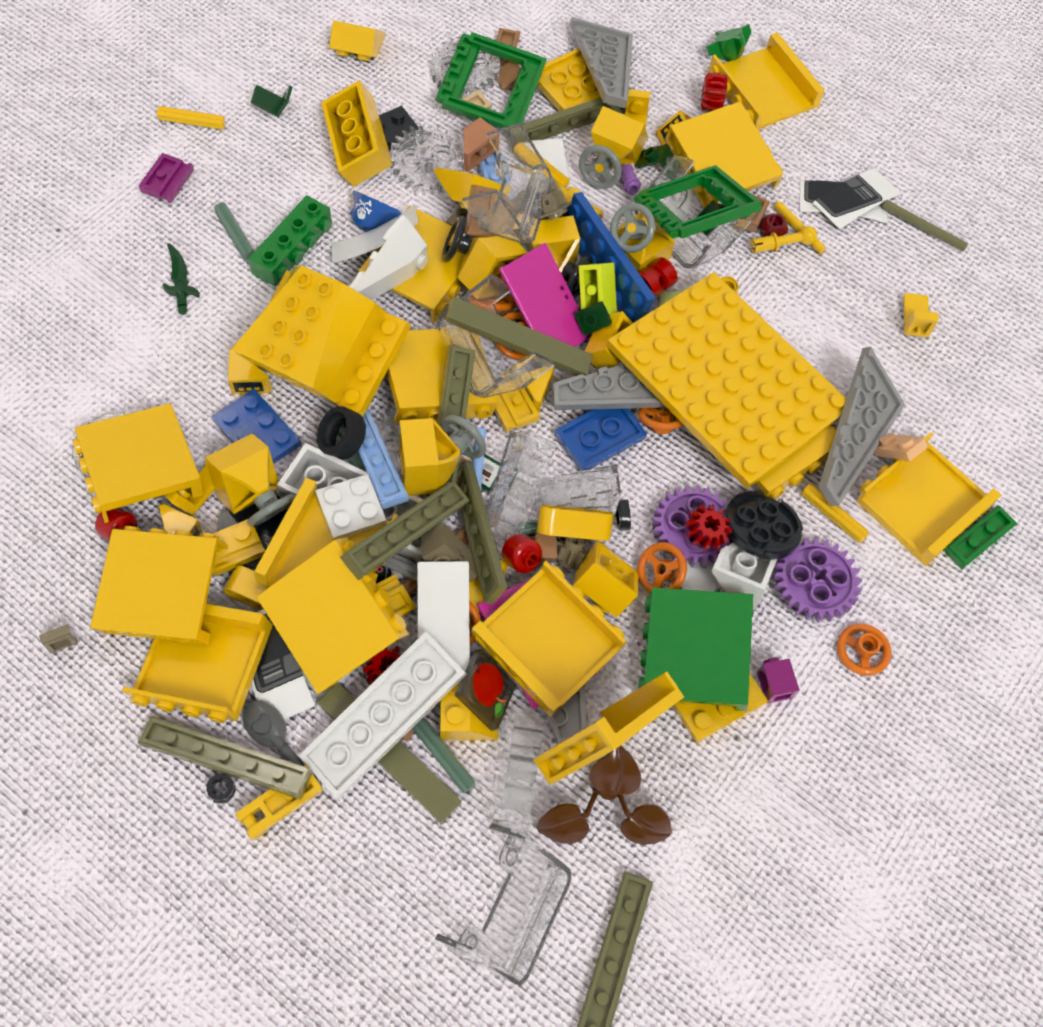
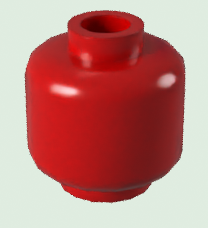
M122 507L106 511L109 522H104L102 513L97 515L95 521L97 534L109 542L112 529L124 530L125 526L137 527L135 515Z
M514 534L504 543L502 558L509 567L525 574L532 572L538 567L542 560L543 551L541 546L529 536Z

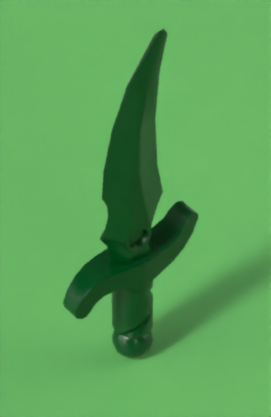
M168 243L167 246L172 261L171 279L175 286H169L166 283H163L162 286L166 293L176 296L178 313L185 315L188 312L187 296L193 295L199 298L200 292L196 288L188 286V271L185 261L179 251Z

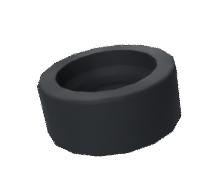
M343 406L330 409L322 418L317 430L318 448L324 454L334 456L340 460L351 458L359 451L366 435L364 418L359 413ZM346 422L345 433L342 439L336 444L338 432L341 426Z

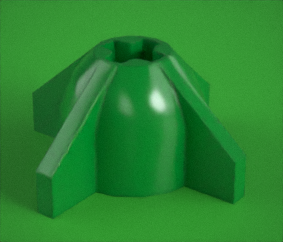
M750 24L725 32L716 31L715 42L706 46L708 55H716L718 58L728 61L740 58L752 33Z

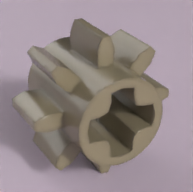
M561 538L560 541H557L558 556L556 562L568 569H574L576 565L580 566L588 554V551L583 550L584 541L580 538Z

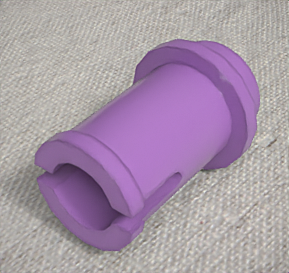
M624 164L621 166V178L624 183L623 189L628 194H635L640 190L641 182L636 178L633 166L631 164Z

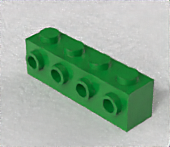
M306 195L248 258L251 273L276 287L282 280L287 270L290 271L295 264L300 263L309 248L314 247L318 238L330 229L332 225L330 207Z

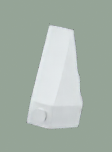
M404 215L385 233L383 240L386 242L378 253L373 251L369 257L371 260L365 272L360 271L349 286L370 300L379 297L410 279L419 269H424L428 263L427 244Z
M732 542L729 546L726 545L721 549L711 572L725 592L754 594L753 609L756 610L777 559H763L753 556Z

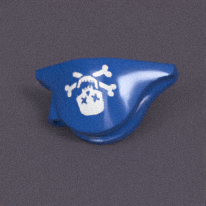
M353 190L354 206L349 214L352 216L353 221L366 232L402 214L396 208Z

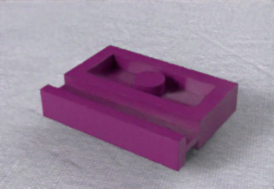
M162 153L139 184L140 192L160 200L166 199L168 203H172L193 173V164H186L181 159Z

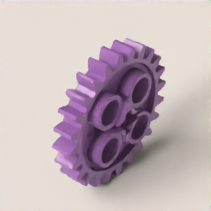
M686 485L683 493L678 488H675L673 495L667 493L665 500H660L659 508H656L654 512L655 518L652 522V525L656 527L653 535L660 536L657 543L667 542L678 547L685 556L686 561H691L692 568L695 567L697 561H700L703 568L706 567L708 560L714 565L721 549L733 542L728 536V541L725 544H720L717 550L709 547L708 550L703 551L701 543H699L700 546H693L690 540L695 539L693 537H686V533L690 530L684 526L690 520L688 518L689 513L694 511L691 507L698 508L700 505H704L707 509L709 505L714 504L716 512L720 509H724V511L726 509L727 499L719 501V492L713 496L709 495L710 488L708 487L704 493L700 492L699 485H696L694 491H691L689 486ZM672 522H679L682 527H677ZM672 555L671 560H675L676 557Z
M817 537L814 538L811 544L807 538H804L801 545L799 544L792 554L777 559L779 563H776L773 569L777 573H775L772 580L779 583L774 590L783 591L779 600L787 599L789 601L786 606L787 609L793 606L797 608L796 616L804 612L807 621L812 615H815L817 623L822 620L823 616H825L828 622H831L834 615L840 619L844 612L848 613L852 609V605H855L858 601L856 596L860 594L862 589L857 586L862 582V579L855 576L859 573L860 568L851 567L855 559L847 560L845 558L848 553L847 550L841 553L838 552L839 544L831 548L829 547L828 539L822 545ZM812 559L819 561L821 565H816ZM794 575L800 576L803 582L796 580ZM831 577L838 579L840 584L835 583ZM814 594L820 595L823 601L816 599Z

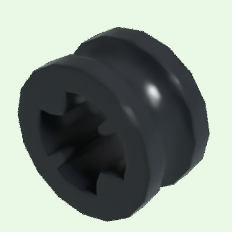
M216 774L209 779L206 791L214 802L220 804L226 803L234 797L236 786L228 775ZM222 782H226L225 786L228 791L224 795L220 792V796H217V791L214 788L217 783L222 785Z

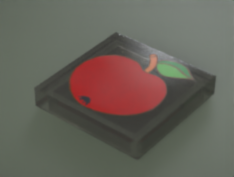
M481 648L474 650L465 670L467 675L460 681L455 696L483 724L493 731L499 729L517 684Z

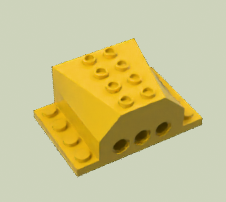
M301 265L293 268L292 272L288 270L285 272L268 306L232 350L256 365L259 369L332 404L351 409L363 417L411 325L405 320L386 313L374 301L344 283Z

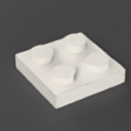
M368 474L315 490L316 498L333 541L335 539L349 538L387 525L386 517Z

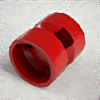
M663 257L656 259L638 272L655 297H658L663 291L668 290L678 281L675 267Z

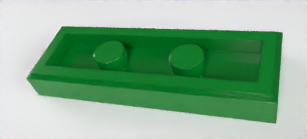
M997 505L943 551L963 570L1018 523Z

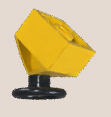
M459 216L452 225L442 252L443 262L451 261L458 249V252L464 254L457 278L475 297L507 292L509 288L499 268L504 267L528 252L511 234L473 237L464 233L466 218Z
M574 216L526 222L525 244L528 252L546 243L564 280L567 282L573 298H575L580 292L579 265L593 264V257L585 255L577 263L580 236Z

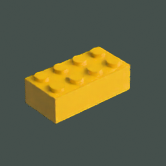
M360 80L321 102L338 171L353 187L393 165L374 96Z

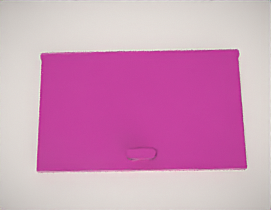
M546 243L499 268L529 328L574 347L592 336L591 333L584 336L574 313L579 308Z

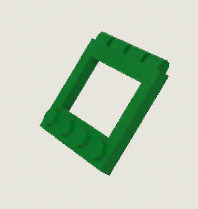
M471 32V35L464 33L461 35L457 49L449 64L450 67L446 71L435 100L442 104V109L473 120L482 118L493 127L511 133V128L519 126L524 122L547 58ZM480 51L522 65L503 114L460 99Z
M716 165L642 190L640 194L634 197V202L646 206L653 214L655 223L673 239L678 237L683 239L762 211L761 201ZM701 185L726 207L683 222L660 199Z

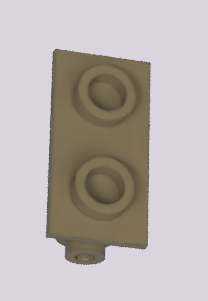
M552 190L541 199L544 213L539 218L548 217V220H552L562 216L563 213L567 212L566 208L572 204V201L566 203L560 190Z

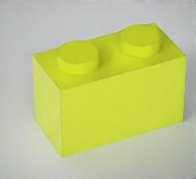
M614 263L579 265L581 310L602 301L609 314L616 313Z

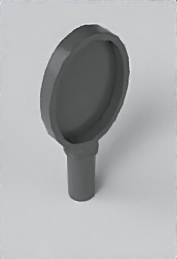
M263 700L248 703L243 710L242 720L249 736L262 746L275 747L277 752L286 761L303 766L304 763L292 750L289 743L284 740L287 728L279 710L274 705Z

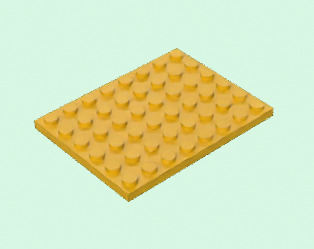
M715 272L608 339L606 344L612 353L746 489L837 422L841 417L846 401L845 396Z

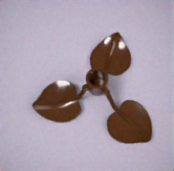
M621 745L603 756L592 766L589 772V779L593 785L592 795L583 813L575 804H561L547 811L536 825L539 833L556 842L572 844L581 841L589 832V824L585 819L589 817L597 795H600L605 800H613L618 797L623 812L628 817L621 822L620 830L628 840L637 844H655L667 839L672 833L670 818L659 806L645 804L635 808L633 813L629 811L623 794H631L639 788L641 772L634 758Z

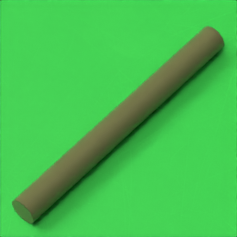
M886 200L882 206L883 209L963 252L969 244L889 200Z

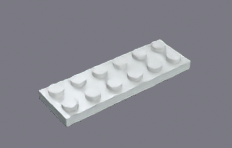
M425 631L298 756L312 769L316 777L335 799L340 800L467 673Z

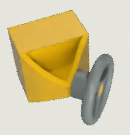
M603 106L591 130L594 145L587 147L581 153L579 170L583 178L590 185L600 189H607L613 187L619 181L622 165L635 164L648 140L644 123ZM597 152L598 156L593 164H586L587 157L591 153ZM615 168V173L613 176L609 172V170ZM588 172L601 174L606 182L595 180Z
M629 203L617 210L611 220L610 233L638 272L660 257L667 260L671 259L675 240L655 223L653 214L646 206L639 203ZM632 210L639 211L641 213H639L636 216H633ZM624 215L626 222L617 228L620 218Z
M446 416L442 421V428L433 418L400 420L399 455L403 485L408 496L433 494L446 484L462 454L476 459L481 458L486 452V443L481 433L473 424L460 416ZM451 423L458 424V425L462 426L463 428H465L467 431L462 430V429H458L457 427H455V426L452 425ZM473 437L478 445V450L476 451L471 444V438Z
M253 434L205 457L218 500L233 514L253 504L259 508V511L247 521L250 527L262 524L285 511L291 506L296 497L291 494L278 500L275 492L279 491L277 486L279 482L269 447Z

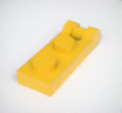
M312 774L301 800L269 789L240 809L235 814V817L239 823H244L248 829L246 834L251 841H254L275 824L320 794L323 789ZM262 810L266 817L258 822L254 815Z

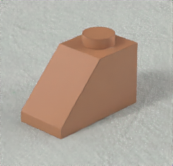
M478 118L464 128V170L469 172L500 149V131L482 118Z

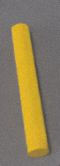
M781 201L774 205V209L797 232H800L805 227ZM818 238L813 244H810L819 254H822L827 248Z

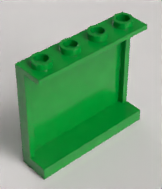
M652 587L651 596H646L645 613H650L649 623H644L643 639L648 640L647 650L641 651V666L645 667V677H639L638 688L668 672L684 696L679 702L736 706V711H747L754 594Z

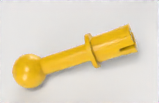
M805 226L798 233L778 237L776 233H771L770 236L752 238L750 245L755 246V248L751 249L753 254L768 250L775 252L778 251L781 245L801 242L805 245L813 244L818 234L814 227Z

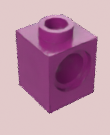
M779 657L763 661V664L756 672L762 692L768 700L767 704L793 699L800 691L790 659L780 660Z

